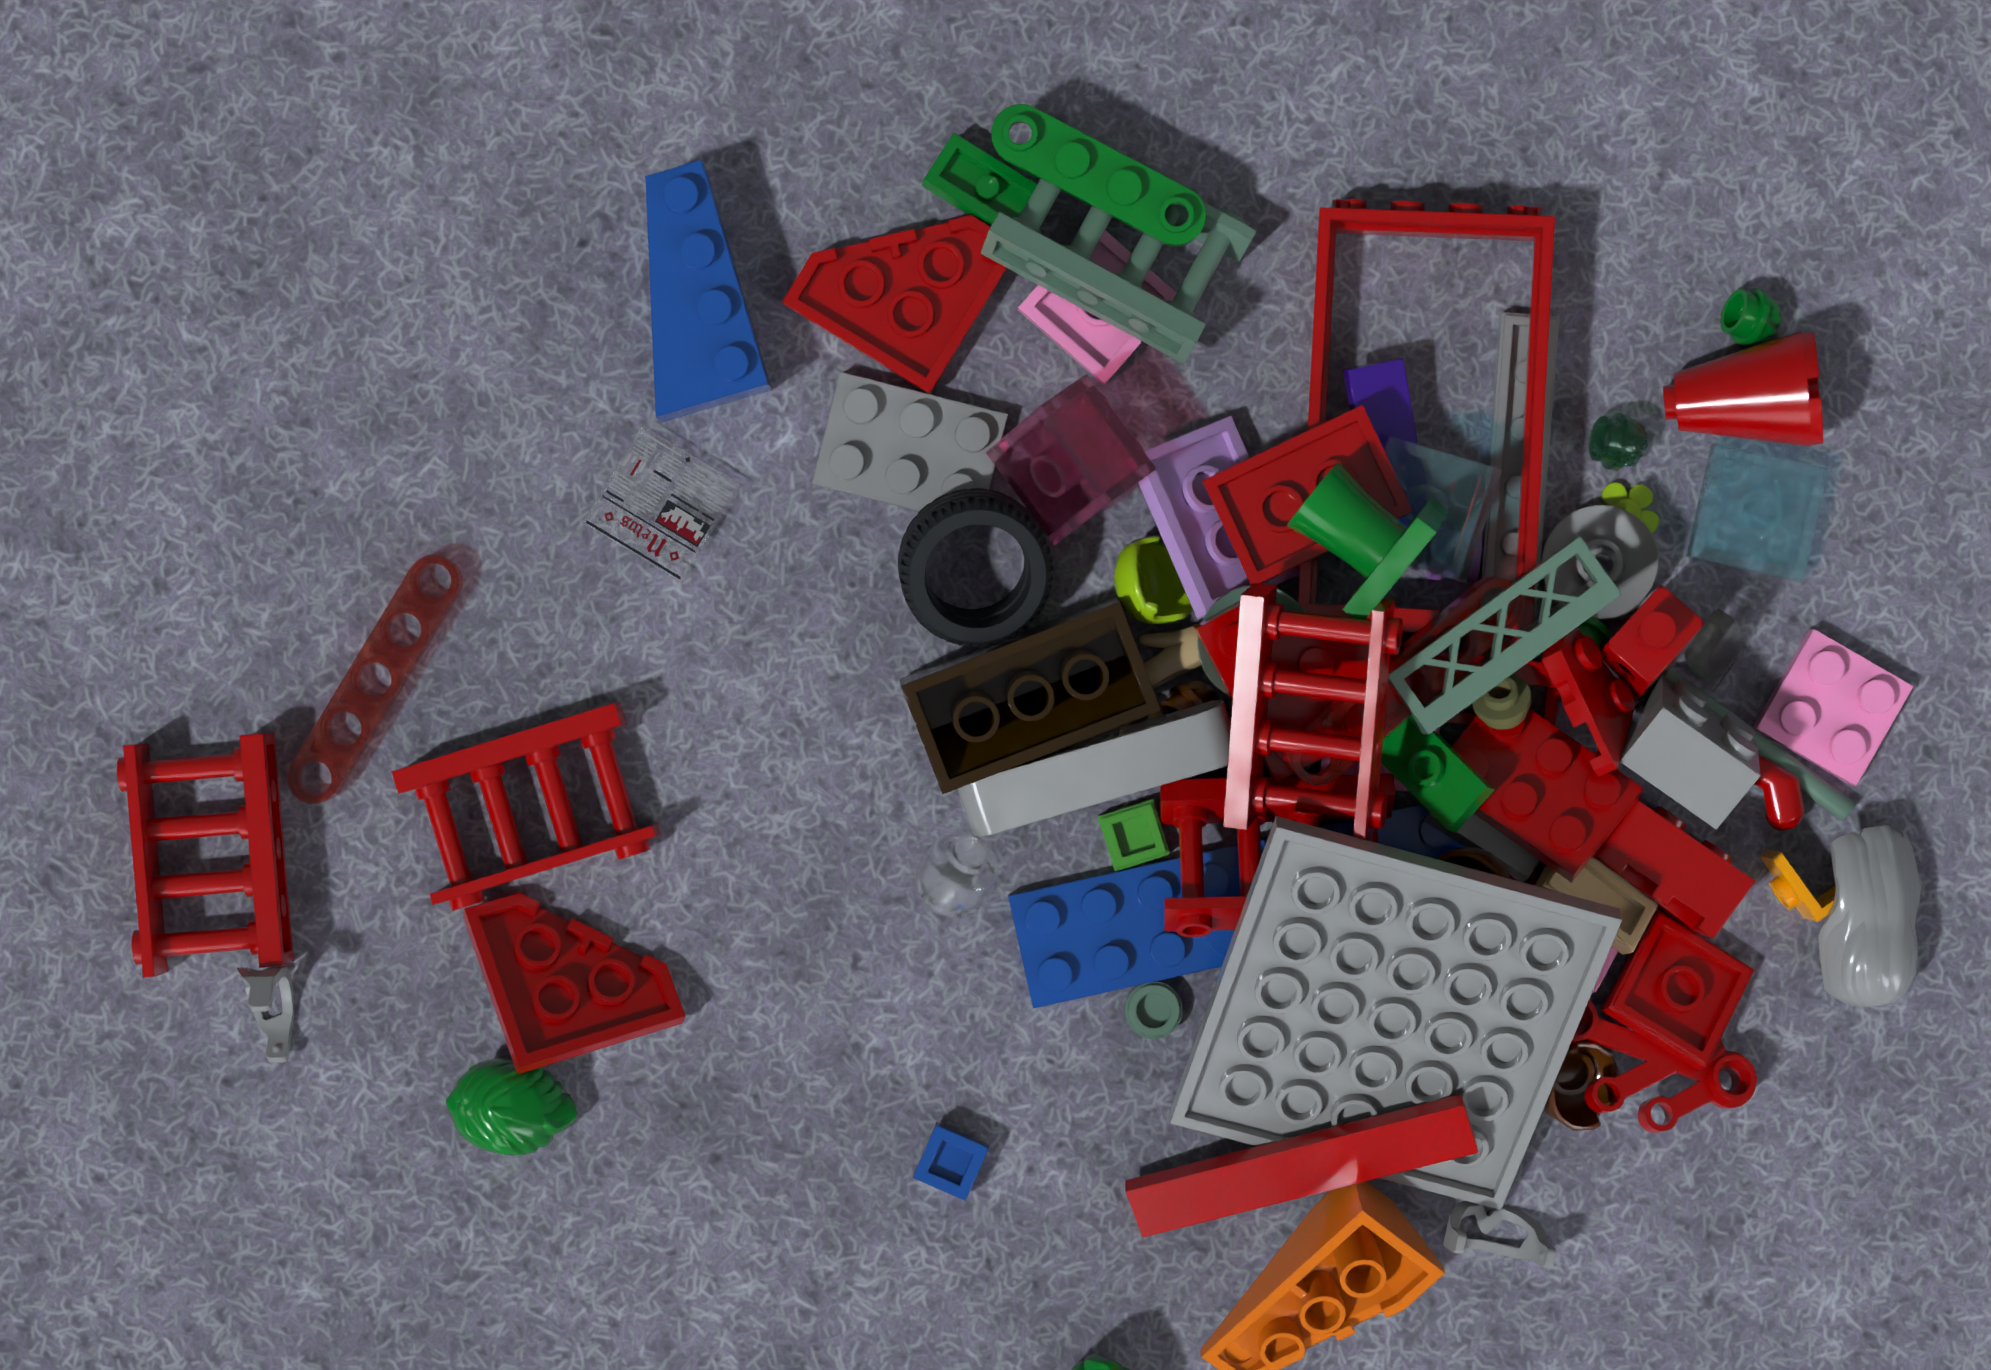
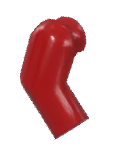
M1758 754L1761 776L1754 785L1761 788L1764 792L1766 821L1773 829L1778 831H1787L1797 827L1802 821L1805 810L1798 778L1793 773Z

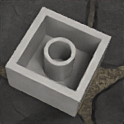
M1662 675L1633 712L1620 762L1717 830L1761 776L1757 741L1753 739L1755 732L1737 716L1727 713L1723 718L1705 704L1708 702V699L1692 684L1681 679L1675 684Z

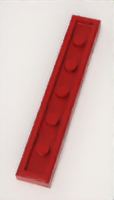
M1462 1094L1128 1179L1125 1180V1192L1141 1235L1144 1238L1476 1154L1479 1151Z

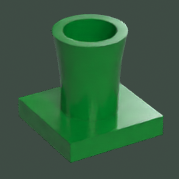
M1338 461L1286 526L1317 542L1365 577L1342 610L1354 619L1366 620L1372 610L1436 534L1449 511L1430 498L1411 523L1406 526L1363 489Z

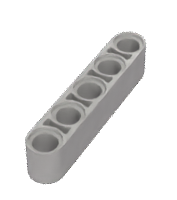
M1211 701L1098 734L958 788L973 836L984 837L1227 766L1231 722L1224 701Z

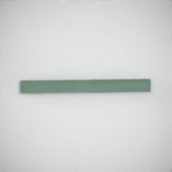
M1671 667L1663 674L1675 684L1680 679L1692 684L1708 699L1705 705L1723 718L1727 713L1735 715ZM1750 726L1755 732L1753 739L1757 741L1758 754L1793 773L1800 782L1801 792L1840 820H1844L1855 806V802Z

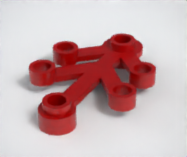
M1590 1000L1571 1042L1572 1044L1586 1039L1645 1061L1614 1078L1602 1077L1588 1084L1585 1090V1100L1589 1108L1596 1113L1604 1114L1619 1109L1626 1098L1674 1073L1697 1081L1670 1098L1663 1096L1645 1100L1640 1105L1637 1114L1638 1121L1642 1128L1650 1133H1660L1672 1129L1677 1123L1678 1118L1709 1102L1724 1109L1740 1107L1751 1099L1756 1088L1757 1075L1751 1062L1738 1052L1726 1050L1721 1040L1707 1068L1698 1071L1635 1031L1598 1018L1596 1007ZM1721 1070L1726 1071L1731 1077L1732 1085L1729 1090H1725L1720 1084L1719 1073ZM1601 1085L1607 1086L1612 1093V1101L1609 1105L1603 1104L1598 1097V1089ZM1654 1105L1660 1106L1664 1111L1665 1119L1662 1125L1655 1123L1651 1117V1109Z

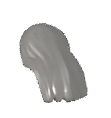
M1888 825L1863 828L1860 834L1851 832L1840 836L1830 844L1836 889L1834 904L1818 935L1824 989L1830 996L1844 1004L1856 1007L1894 1004L1906 995L1916 977L1918 943L1915 920L1920 903L1922 882L1908 835L1905 832L1899 833L1896 830H1891Z

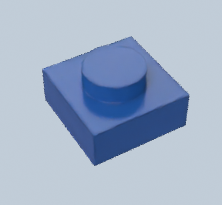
M936 1122L914 1171L913 1178L966 1201L988 1152L989 1145Z

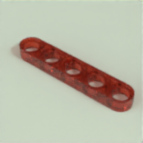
M426 555L418 559L404 577L290 766L287 774L288 786L292 794L300 801L308 804L325 803L333 799L343 788L460 595L463 587V575L459 566L451 559L440 555ZM433 564L444 566L451 576L449 590L438 598L426 595L420 586L422 572ZM405 613L415 616L421 625L419 640L409 647L398 645L390 635L392 621L397 616ZM372 663L383 664L391 674L390 687L380 696L369 695L363 690L360 676L367 665ZM342 712L354 714L361 723L360 737L355 743L346 746L339 744L331 734V723ZM312 761L324 763L331 773L329 788L324 793L318 795L309 793L301 783L302 770Z
M1497 576L1484 577L1475 582L1401 645L1397 655H1390L1389 673L1434 641L1442 629L1447 626L1456 625L1481 607V600L1486 591L1493 587L1506 589L1514 582ZM1519 595L1511 601L1509 611L1507 612L1505 628L1512 629L1523 617L1525 610V597L1523 595ZM1487 618L1480 624L1496 626V620H1489ZM1471 630L1466 633V644L1463 651L1457 656L1456 663L1470 665L1492 646L1494 633ZM1439 654L1432 658L1435 660L1442 661L1448 660L1447 658H1443ZM1422 665L1418 668L1421 682L1414 694L1422 705L1443 688L1446 668ZM1455 670L1454 678L1462 671ZM1389 682L1383 738L1411 715L1400 697L1393 692ZM1337 700L1303 730L1361 738L1362 735L1350 733L1345 722L1348 710L1357 703ZM1287 752L1288 765L1292 772L1304 782L1315 786L1330 783L1356 762L1331 758L1325 770L1319 773H1309L1304 771L1301 766V754Z

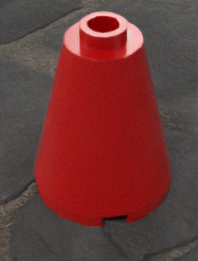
M1799 331L1673 373L1674 385L1663 386L1665 419H1677L1678 431L1809 447L1811 445L1823 444L1822 404L1818 381L1819 368L1814 331Z

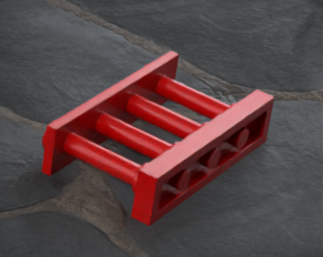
M1253 583L1240 596L1223 827L1247 830L1258 817L1259 812L1265 813L1267 808H1276L1354 819L1353 837L1368 841L1375 828H1383L1387 813L1388 797L1387 793L1379 792L1389 665L1390 654L1397 655L1399 653L1403 633L1402 618H1394L1395 599L1383 598L1372 610L1371 621L1284 611L1283 604H1276V585ZM1282 634L1369 645L1367 679L1280 669L1279 663L1271 662L1273 640H1279ZM1276 693L1363 703L1362 737L1275 727L1274 720H1267L1268 698H1275ZM1272 750L1358 761L1357 795L1271 784L1270 778L1262 777L1264 755L1270 756Z
M621 702L612 703L391 771L398 794L415 790L417 800L424 799L450 887L429 894L432 905L449 900L451 910H458L485 901L482 890L614 849L618 860L651 850L648 839L661 834L659 825L656 823L638 829L612 741L617 739L614 728L627 725ZM581 739L583 749H590L616 833L614 837L583 846L556 759L562 756L559 745ZM523 756L526 757L528 766L534 765L561 851L559 854L530 863L527 861L501 775L506 774L504 762ZM470 773L473 783L479 782L506 869L474 880L472 879L446 792L451 791L448 779Z
M275 733L239 735L240 747H235L232 754L150 760L149 743L123 745L124 757H119L117 761V780L120 790L127 792L139 927V930H134L132 934V954L134 962L137 965L142 964L143 978L167 973V956L250 949L252 955L258 954L259 968L283 966L294 961ZM235 776L237 782H243L245 805H240L238 811L155 818L153 783ZM240 834L243 840L248 839L250 862L244 863L243 869L160 876L157 841ZM245 892L247 897H253L255 920H250L248 926L165 933L162 899Z
M1380 774L1379 792L1387 793L1388 797L1386 818H1392L1395 800L1394 775ZM1358 775L1290 776L1278 783L1272 777H1268L1271 784L1357 795ZM1227 778L1181 779L1161 785V825H1174L1176 828H1179L1181 898H1164V931H1177L1179 935L1184 937H1202L1210 934L1212 930H1235L1262 856L1260 826L1265 824V822H1274L1275 817L1279 816L1319 827V824L1326 820H1348V822L1354 824V819L1276 808H1267L1265 813L1259 812L1258 817L1247 830L1237 829L1240 896L1205 897L1202 828L1207 824L1224 823ZM1375 828L1368 841L1378 843L1377 828Z

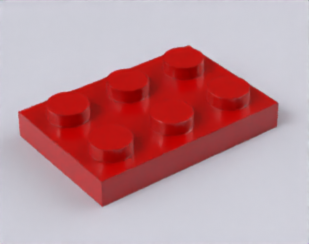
M1363 405L1202 480L1251 585L1253 583L1262 584L1330 552L1317 542L1286 525L1338 461L1363 489L1398 520L1413 513Z
M1529 709L1525 719L1519 725L1504 730L1491 728L1476 716L1452 745V748L1495 789L1474 814L1571 883L1638 801L1643 791L1642 786L1617 769L1598 777L1589 760L1595 758L1596 754L1531 709Z

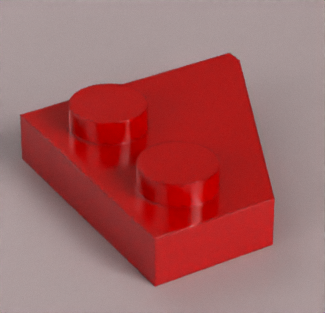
M1576 627L1544 651L1542 662L1553 685L1561 695L1564 709L1573 728L1586 722L1598 747L1595 758L1589 760L1594 772L1600 777L1619 768L1635 708V701L1629 686L1622 679H1616L1603 662L1596 642L1590 636H1584Z

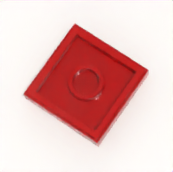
M1656 910L1634 952L1629 954L1601 1011L1699 1071L1707 1068L1755 969L1663 912Z

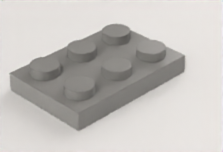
M840 372L812 484L918 512L937 497L955 490L965 488H984L989 490L1008 414Z

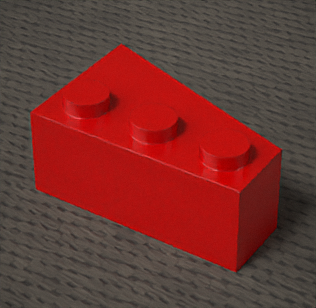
M1638 800L1598 849L1594 857L1658 904L1657 907L1675 921L1693 932L1715 938L1756 881L1731 864L1733 859L1720 848L1707 840L1700 843L1685 833L1683 830L1687 825L1661 806H1657L1653 811Z

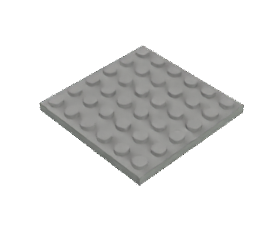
M1276 816L1171 1106L1170 1124L1254 1146H1261L1462 1094L1477 1140L1479 1153L1381 1177L1380 1179L1502 1210L1622 922L1620 910L1616 907Z

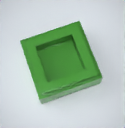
M1153 799L1097 816L1115 872L1170 855Z

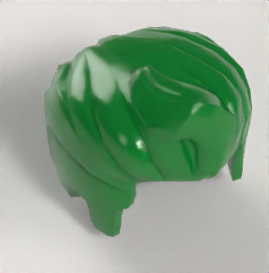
M496 1058L478 1062L471 1066L468 1072L458 1080L457 1085L446 1099V1105L453 1118L454 1126L463 1139L477 1148L509 1156L534 1153L538 1148L548 1146L553 1141V1136L568 1128L577 1117L576 1105L570 1094L562 1093L563 1087L561 1083L554 1080V1076L550 1071L540 1067L517 1075L511 1058Z

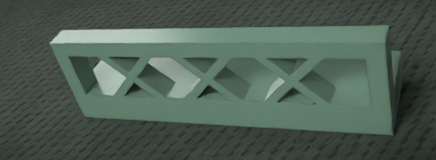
M1580 536L1576 537L1389 673L1388 682L1410 711L1406 715L1418 732L1430 734L1622 594ZM1575 555L1592 580L1570 596L1553 593L1557 567ZM1546 576L1544 591L1528 589ZM1519 595L1542 598L1540 616L1537 620L1522 631L1505 628L1509 602ZM1552 600L1561 601L1555 607L1550 609ZM1498 611L1496 626L1480 624ZM1471 630L1494 633L1490 654L1475 665L1456 663L1460 638ZM1504 635L1513 636L1502 644ZM1450 646L1447 661L1432 659ZM1422 665L1446 668L1443 688L1422 703L1404 680V678ZM1455 670L1465 671L1454 679Z

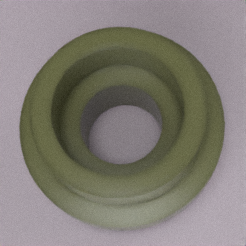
M1510 675L1472 704L1474 712L1486 725L1494 729L1504 730L1519 725L1525 719L1531 707L1532 697L1528 684L1520 677Z

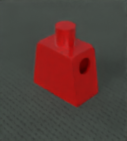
M1660 585L1604 646L1601 651L1602 660L1616 679H1622L1629 686L1636 705L1709 624L1665 586ZM1617 662L1626 667L1633 676L1625 672Z

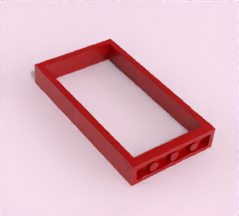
M1334 199L1332 200V208L1320 207L1308 430L1325 423L1327 417L1336 234L1533 241L1515 581H1517L1535 568L1537 561L1555 216H1542L1541 207H1526L1525 205L1508 206L1507 214H1483L1484 206L1474 203H1452L1448 205V212L1425 211V203L1417 201L1390 202V210L1367 209V202L1365 200ZM1319 557L1300 565L1298 603L1304 611L1309 614L1354 619L1342 610L1345 605L1316 604ZM1535 584L1528 589L1535 590ZM1519 595L1514 599L1513 614H1507L1505 628L1522 631L1533 623L1535 597ZM1394 608V618H1402L1403 633L1442 635L1472 613L1467 611ZM1372 612L1366 618V620H1372ZM1494 613L1480 624L1496 626L1497 613ZM1471 630L1464 636L1494 638V633ZM1504 635V636H1503V638H1512V637H1513V636H1507V635Z

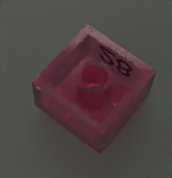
M1087 374L1040 405L986 452L1025 507L1036 518L1054 546L1100 514L1157 469L1145 454L1141 444L1134 439L1111 408L1107 398L1097 389Z

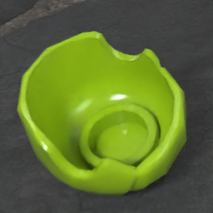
M1160 536L1139 538L1126 544L1117 557L1113 578L1117 598L1121 606L1136 620L1147 624H1162L1182 620L1193 611L1164 542H1159Z

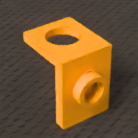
M1767 849L1759 855L1774 876V879L1768 883L1770 889L1787 910L1790 911L1796 907L1804 919L1819 922L1829 914L1835 901L1836 885L1815 899L1782 852Z

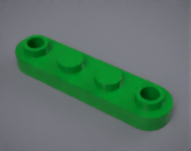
M1011 105L1002 110L995 118L991 130L992 142L998 155L1006 162L1165 245L1183 246L1191 243L1201 233L1206 220V210L1201 198L1191 189L1030 105ZM1024 123L1031 128L1032 136L1028 142L1016 144L1010 139L1009 132L1015 124ZM1172 205H1181L1188 213L1187 221L1181 226H1173L1165 218L1166 210Z

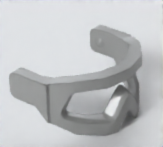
M286 966L264 971L237 967L244 984L249 1007L259 1030L268 1039L266 1047L268 1061L271 1063L286 1062L289 1058L294 1019V988L289 970ZM279 983L282 1014L267 1020L263 1012L269 1011L272 1008L275 985Z
M1468 1201L1457 1203L1452 1214H1449L1443 1246L1451 1252L1463 1254L1465 1249L1479 1250L1516 1259L1530 1260L1541 1267L1553 1268L1556 1248L1547 1243L1545 1230L1529 1215L1503 1205L1502 1210L1493 1208L1486 1214L1483 1205ZM1475 1215L1477 1224L1483 1234L1489 1233L1501 1221L1507 1220L1527 1230L1528 1235L1521 1247L1518 1248L1500 1242L1467 1237V1234L1459 1228L1461 1219L1466 1216Z

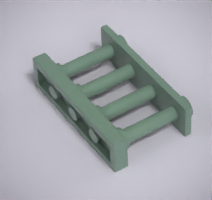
M1069 125V126L1075 128L1076 130H1078V131H1080V132H1082V133H1084V134L1090 136V135H1089L1088 133H1086L1084 130H1082V129H1080V128H1078V127ZM1041 179L1019 217L1010 218L1001 212L998 213L988 231L980 254L1185 364L1206 326L1205 323L1195 318L1193 311L1223 255L1240 262L1257 231L1246 225L1245 221L1235 212L1224 208L1216 209L1202 201L1206 210V220L1201 233L1196 239L1204 244L1173 301L1165 302L1146 292L1141 285L1160 252L1163 243L1143 233L1123 271L1116 274L1111 273L1093 263L1090 256L1112 217L1091 207L1070 245L1062 246L1043 236L1039 228L1061 190ZM1172 205L1166 210L1165 218L1169 224L1181 226L1187 221L1188 213L1183 206Z

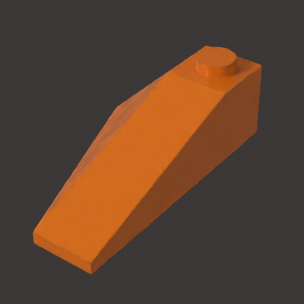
M1365 1181L1331 1190L1309 1211L1200 1349L1201 1357L1218 1370H1280L1303 1359L1306 1349L1328 1338L1336 1336L1338 1341L1355 1334L1354 1326L1378 1314L1384 1313L1385 1317L1388 1318L1405 1310L1445 1274L1444 1266L1395 1202L1369 1182Z

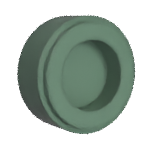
M1162 981L1135 986L1127 995L1124 1005L1125 1017L1131 1029L1138 1035L1148 1039H1160L1168 1036L1178 1027L1182 1018V1003L1178 994L1170 985Z

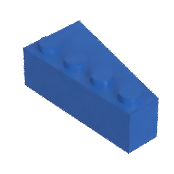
M698 160L645 176L656 418L663 423L771 391L769 377L708 171L702 160Z

